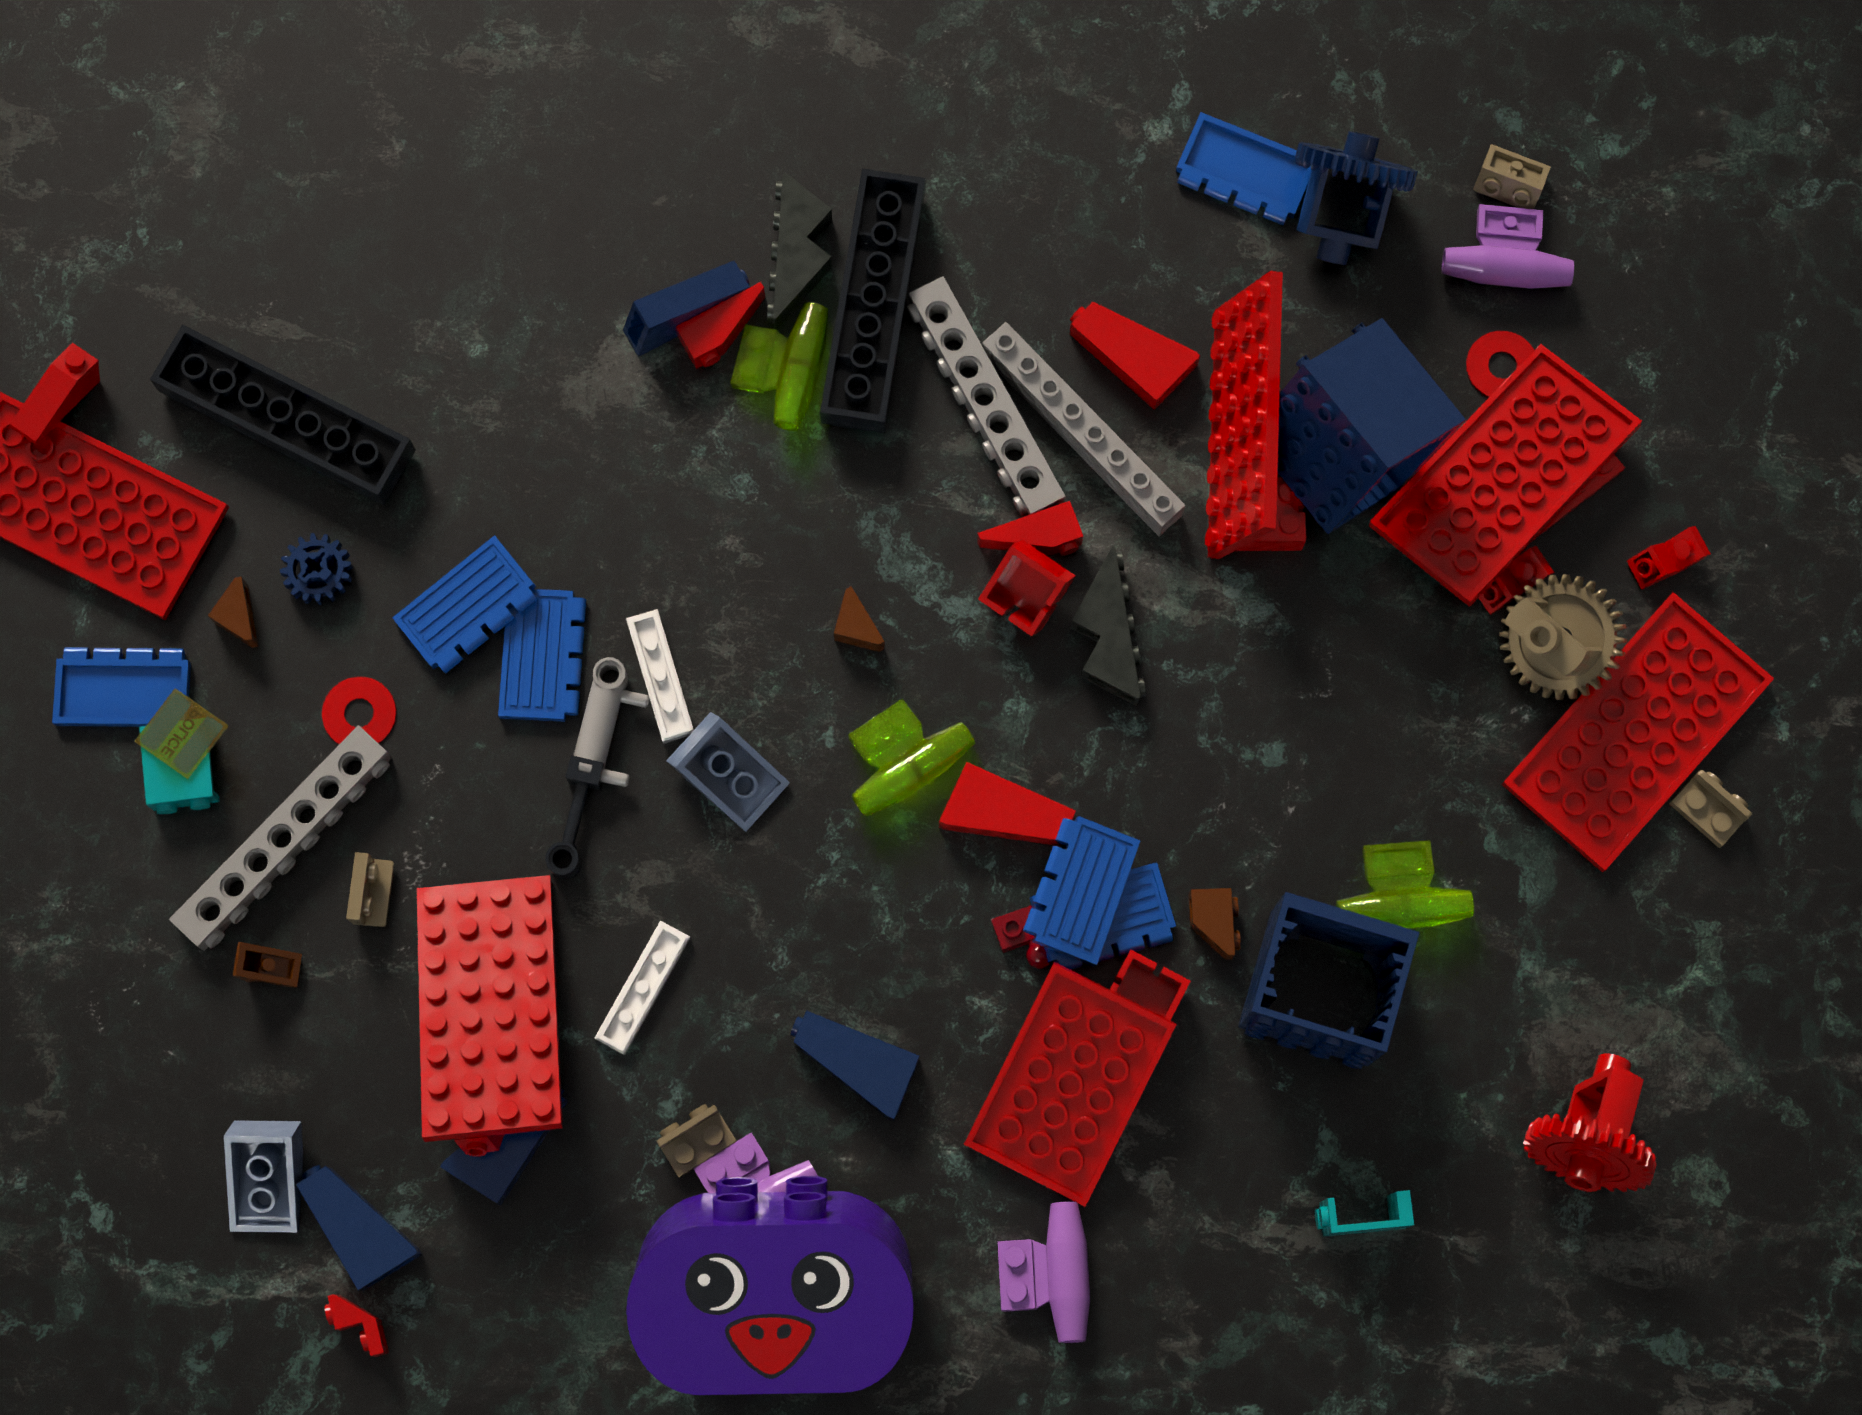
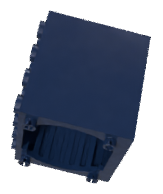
M1383 318L1367 327L1361 322L1352 329L1351 332L1354 335L1311 360L1307 355L1303 356L1295 364L1299 367V370L1280 392L1278 474L1327 534H1330L1402 488L1466 420Z
M1285 892L1270 913L1238 1027L1245 1029L1244 1034L1252 1038L1264 1040L1265 1036L1278 1039L1277 1044L1285 1048L1294 1050L1297 1049V1046L1310 1049L1309 1054L1327 1060L1330 1056L1343 1059L1342 1064L1351 1068L1362 1069V1066H1369L1387 1052L1420 932ZM1302 935L1364 954L1362 961L1370 964L1376 979L1377 999L1373 1016L1360 1036L1353 1035L1354 1027L1343 1032L1293 1017L1294 1009H1290L1286 1014L1267 1009L1277 998L1275 989L1269 988V986L1274 982V974L1270 972L1274 968V957L1278 953L1279 946L1290 939L1298 941L1299 936Z

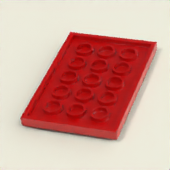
M1054 962L964 1145L1085 1207L1177 1024Z

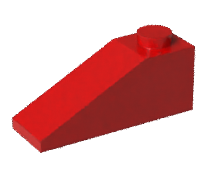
M761 282L676 326L678 338L696 369L701 366L709 367L714 365L721 359L720 356L726 353L765 299V290Z
M72 343L48 367L11 421L10 428L37 445L100 382L99 360Z
M1067 501L979 532L977 543L979 548L1008 551L1011 545L1023 539L1045 555L1060 553L1061 556H1065L1079 549L1078 546L1082 545L1084 536L1071 502Z

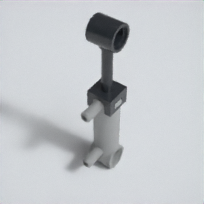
M613 657L599 660L593 668V681L574 756L571 755L565 777L569 784L576 785L562 842L553 844L548 849L545 857V862L550 872L561 880L574 878L582 868L581 857L577 847L574 845L589 788L601 791L603 782L623 787L628 786L630 778L628 774L607 770L605 767L620 704L626 703L646 708L649 703L648 695L625 690L628 685L624 665ZM614 670L619 673L618 679L611 684L603 682V675L607 671ZM561 854H569L572 856L571 864L564 869L557 868L555 866L557 857Z

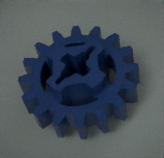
M311 533L310 541L305 542L301 536L298 537L299 546L297 548L292 545L287 547L292 553L290 557H281V560L287 567L280 569V574L283 577H289L283 582L284 586L287 589L293 588L291 594L296 599L303 594V601L308 605L312 598H315L318 605L323 604V597L326 596L332 602L335 601L334 592L339 591L344 594L346 590L342 583L352 581L351 576L346 571L352 570L353 565L350 561H345L350 557V554L346 549L340 550L342 544L339 540L331 543L328 534H324L322 539L318 540L315 533ZM312 550H319L318 552L307 553ZM335 559L338 564L336 576L332 571V567L336 563ZM297 563H299L301 567V572L297 575L299 577L298 579L296 578ZM315 565L316 567H322V570L319 573L317 571L312 572L311 568ZM326 585L325 587L314 589L315 586Z

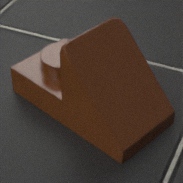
M238 942L233 976L246 982H265L286 987H297L302 954Z

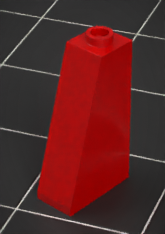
M1092 302L1086 309L1083 306L1080 307L1070 318L1072 323L1069 334L1153 410L1198 366L1200 355L1196 351L1095 302Z
M966 762L939 820V828L949 831L1061 846L1062 844L1056 842L1055 839L1062 819L1073 820L1076 810Z

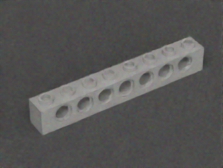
M944 276L910 292V305L906 306L907 311L914 323L919 322L924 330L921 335L927 348L930 351L934 349L937 353L939 360L936 362L944 378L949 376L953 382L954 387L951 389L959 405L965 404L970 414L967 415V420L975 433L980 431L985 440L982 443V447L989 460H996L1000 468L997 474L1005 488L1010 486L1015 495L1012 500L1020 516L1024 514L1027 516L1064 503L1066 497ZM939 313L943 314L947 319L943 323H934L930 320V317ZM949 341H957L962 347L956 351H951L945 347V344ZM964 368H972L977 374L972 378H965L960 374V371ZM980 395H987L992 399V402L989 405L982 406L975 399ZM1000 422L1005 424L1008 429L1003 433H995L991 430L990 426ZM1010 450H1017L1023 457L1018 461H1011L1005 454ZM1031 477L1038 482V485L1033 489H1027L1022 486L1021 481L1024 478Z
M1007 322L982 342V347L994 368L1159 537L1183 516L1185 504Z
M358 725L169 920L203 951L208 947L214 948L224 938L225 934L223 932L232 922L234 924L240 922L249 911L247 907L256 898L258 900L263 898L271 890V882L279 874L284 875L291 870L296 863L294 858L303 849L307 851L312 848L320 838L318 834L327 825L330 827L343 815L341 810L350 801L352 803L356 802L365 793V785L373 777L377 779L386 772L390 766L388 762L392 757ZM361 761L362 768L360 772L355 775L347 774V767L351 762ZM332 784L338 785V794L332 799H325L323 796L325 788ZM309 808L314 809L315 817L309 823H301V813ZM282 833H291L289 845L283 848L277 847V838ZM259 857H267V867L261 872H254L253 864L255 860ZM236 881H243L244 889L242 893L238 896H230L229 889L231 885ZM213 905H219V916L213 921H207L206 911Z

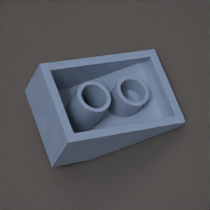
M712 712L704 718L666 760L689 783L745 832L790 783L724 720Z
M234 1120L224 1135L230 1232L297 1233L299 1230L301 1192L296 1184L302 1181L303 1166L301 1121Z

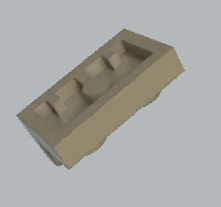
M1491 144L1473 190L1518 208L1534 209L1551 167Z
M1700 770L1673 798L1669 805L1720 848L1743 822L1749 819L1752 812L1747 809L1748 804L1744 799L1736 794L1731 795L1722 787V781L1715 774Z
M355 852L346 919L353 925L386 927L394 872L393 861L373 859L369 853Z
M704 1104L689 1114L691 1119L679 1126L675 1122L660 1132L662 1138L656 1142L679 1178L737 1142L715 1105L708 1108Z

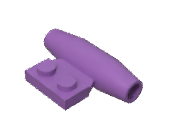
M1479 204L1477 209L1476 239H1478L1480 245L1445 248L1441 272L1445 275L1487 285L1528 289L1571 286L1574 260L1536 250L1542 240L1543 210Z
M752 1132L693 1168L708 1193H716V1181L724 1178H753L758 1181V1192H786L787 1179L799 1176H818L809 1160L771 1175L770 1162Z
M1056 1202L1050 1204L1046 1245L1032 1239L998 1241L1001 1311L1037 1310L1039 1307L1050 1302L1058 1342H1085L1090 1307L1087 1241L1078 1203Z

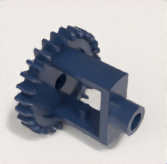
M1348 131L1344 150L1318 144L1298 143L1295 162L1304 168L1311 167V174L1296 230L1304 234L1321 237L1316 258L1335 264L1347 265L1352 244L1378 249L1393 190L1396 187L1398 191L1403 190L1405 192L1413 189L1418 171L1375 158L1380 138ZM1329 168L1332 169L1333 177L1337 175L1338 171L1344 172L1345 180L1349 178L1350 174L1357 176L1358 183L1361 182L1363 177L1369 178L1370 186L1374 184L1375 180H1378L1374 197L1366 196L1363 201V208L1370 210L1364 234L1315 223Z

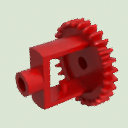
M1600 1054L1593 1077L1575 1085L1564 1121H1560L1559 1114H1555L1552 1119L1549 1115H1545L1543 1119L1540 1117L1536 1118L1528 1126L1523 1146H1525L1524 1151L1528 1152L1529 1158L1535 1159L1536 1165H1545V1171H1556L1555 1176L1557 1177L1565 1176V1182L1569 1186L1581 1191L1595 1192L1600 1190L1601 1186H1604L1611 1192H1614L1615 1188L1622 1192H1627V1188L1633 1191H1637L1638 1187L1645 1189L1646 1185H1650L1651 1181H1653L1656 1169V1156L1652 1153L1650 1147H1645L1643 1140L1636 1144V1136L1634 1134L1629 1136L1644 1079L1630 1072L1632 1064L1627 1059L1615 1054Z

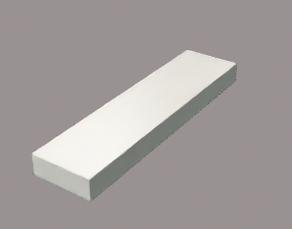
M658 609L626 618L663 744L689 736L694 729Z
M662 921L659 922L597 1032L595 1040L623 1055L626 1054L690 940V936Z

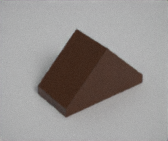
M241 576L235 577L208 614V617L216 625L250 647H259L248 584Z
M850 586L844 593L834 630V641L880 652L885 649V641L852 586Z

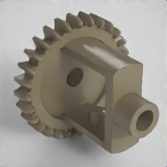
M1563 574L1559 583L1556 575H1549L1548 586L1543 579H1537V591L1530 585H1526L1524 590L1527 597L1516 594L1514 598L1518 604L1507 606L1506 609L1510 613L1506 619L1501 620L1502 623L1510 627L1508 631L1499 632V636L1509 639L1508 643L1500 646V650L1511 651V654L1504 659V663H1516L1510 671L1511 675L1522 672L1523 675L1519 681L1520 685H1525L1532 681L1530 692L1536 693L1543 687L1542 697L1549 698L1554 690L1556 700H1563L1566 691L1570 699H1577L1578 689L1583 696L1590 695L1589 684L1595 689H1601L1602 685L1599 677L1611 680L1612 676L1607 668L1619 669L1620 667L1613 657L1625 656V652L1617 648V644L1627 642V638L1618 636L1617 632L1626 629L1627 626L1626 624L1615 623V620L1622 616L1623 613L1622 611H1610L1615 605L1616 600L1603 601L1607 590L1600 589L1594 593L1596 586L1594 581H1589L1583 588V577L1577 576L1574 582L1571 583L1570 575ZM1565 628L1569 629V630L1571 631L1572 635H1570V634L1565 630Z

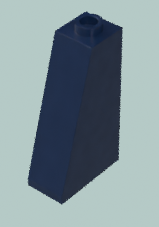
M734 260L633 301L623 331L639 357L677 337V325L750 288L749 279L746 273L739 269Z
M809 1011L805 1012L803 1018L798 1016L790 1034L795 1037L794 1045L888 1120L895 1122L919 1062V1055Z
M561 1089L562 1111L568 1103V1101L562 1097L563 1093L565 1092L563 1089ZM550 1130L504 1134L499 1151L487 1152L484 1156L479 1157L466 1155L459 1147L443 1161L440 1167L490 1200L502 1205Z
M317 1165L301 1175L304 1180L296 1185L357 1290H367L423 1255L415 1244L332 1168L327 1166L321 1168L320 1165Z

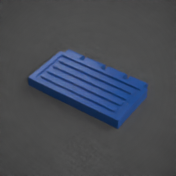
M1200 112L1178 162L1176 172L1181 173L1177 181L1178 184L1198 191L1203 182L1207 184L1204 194L1228 203L1231 194L1236 196L1233 206L1255 215L1258 214L1261 206L1265 207L1266 210L1263 218L1284 225L1287 217L1293 219L1308 186L1311 167L1304 168L1296 164L1295 155L1297 150Z
M494 535L392 618L433 669L439 666L446 674L463 660L457 650L462 647L468 655L489 639L483 631L487 626L494 634L515 618L509 611L512 606L521 613L538 600L532 592L536 585Z
M533 589L532 592L538 600L521 613L514 606L509 609L515 618L505 625L498 717L500 719L565 722L566 715L576 716L579 713L580 692L568 690V686L579 687L581 685L582 659L570 658V654H583L584 627L572 626V623L585 622L586 599L574 597L573 591Z
M65 647L63 659H56L52 723L55 726L142 727L153 725L175 695H180L189 702L191 662L185 660L184 648H160L159 660H155V648H127L126 659H123L122 648H94L93 659H90L88 647ZM188 711L185 713V715L182 717L180 721H185L188 719Z
M1080 816L1075 821L1063 818L1055 841L1065 845L1066 848L1052 847L1044 872L1054 876L1055 879L1041 878L1033 903L1044 909L1043 911L1035 908L1030 909L1023 931L1034 936L1032 942L1091 966H1096L1140 840Z
M1157 862L1130 869L1098 962L1114 958L1111 946L1113 944L1117 955L1123 956L1128 954L1130 949L1135 952L1145 949L1142 936L1146 937L1150 948L1173 941L1171 928L1176 927ZM1035 896L1030 897L1032 908L1043 911V907L1033 903ZM1044 947L1048 963L1055 961L1070 970L1082 967L1081 961Z

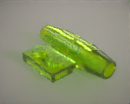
M808 302L803 304L788 339L776 329L745 325L730 382L734 389L758 393L776 389L773 423L775 426L788 431L798 430L814 396L826 348L828 309L817 303Z
M903 699L899 700L848 734L850 742L865 762L878 768L852 794V799L865 817L903 801L946 772L975 744L972 734L962 722H959L923 738L921 722Z
M1430 840L1364 845L1362 851L1366 881H1368L1374 891L1336 901V907L1408 929L1434 927L1470 918L1474 915V902L1471 890L1429 887L1434 875Z

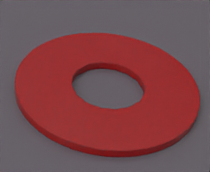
M1493 331L1481 336L1470 348L1466 359V370L1470 382L1481 394L1490 397L1507 379L1497 378L1490 372L1488 363L1491 356L1500 352L1507 353L1514 358L1517 369L1534 351V348L1525 338L1510 331Z
M352 677L341 681L330 690L323 703L322 721L326 732L336 743L340 744L356 728L346 721L345 709L347 705L353 700L364 699L372 705L373 717L367 725L361 728L379 744L389 735L396 720V705L390 691L379 681L368 677Z

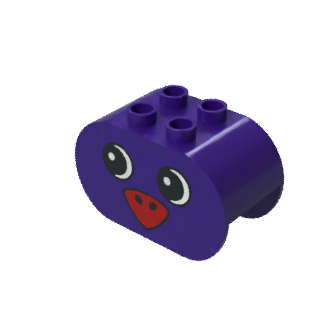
M818 1176L789 1178L786 1180V1192H758V1181L753 1178L731 1177L716 1181V1193H703L684 1199L661 1215L649 1230L640 1250L627 1297L626 1314L629 1335L633 1347L646 1369L662 1384L685 1394L845 1393L862 1390L878 1382L894 1367L908 1342L913 1321L912 1267L909 1249L899 1227L883 1209L870 1200L850 1192L828 1191L826 1178Z

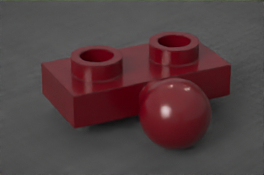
M1031 905L991 919L1002 953L1028 944L1029 948L1026 958L1032 967L1044 969L1051 964V962L1048 963L1044 947L1033 943L1034 936L1023 931L1032 908Z

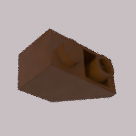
M1231 888L1191 889L1188 894L1190 928L1224 959H1232L1235 956V950H1240L1239 930H1234L1233 917H1238L1239 913L1238 898L1232 897Z

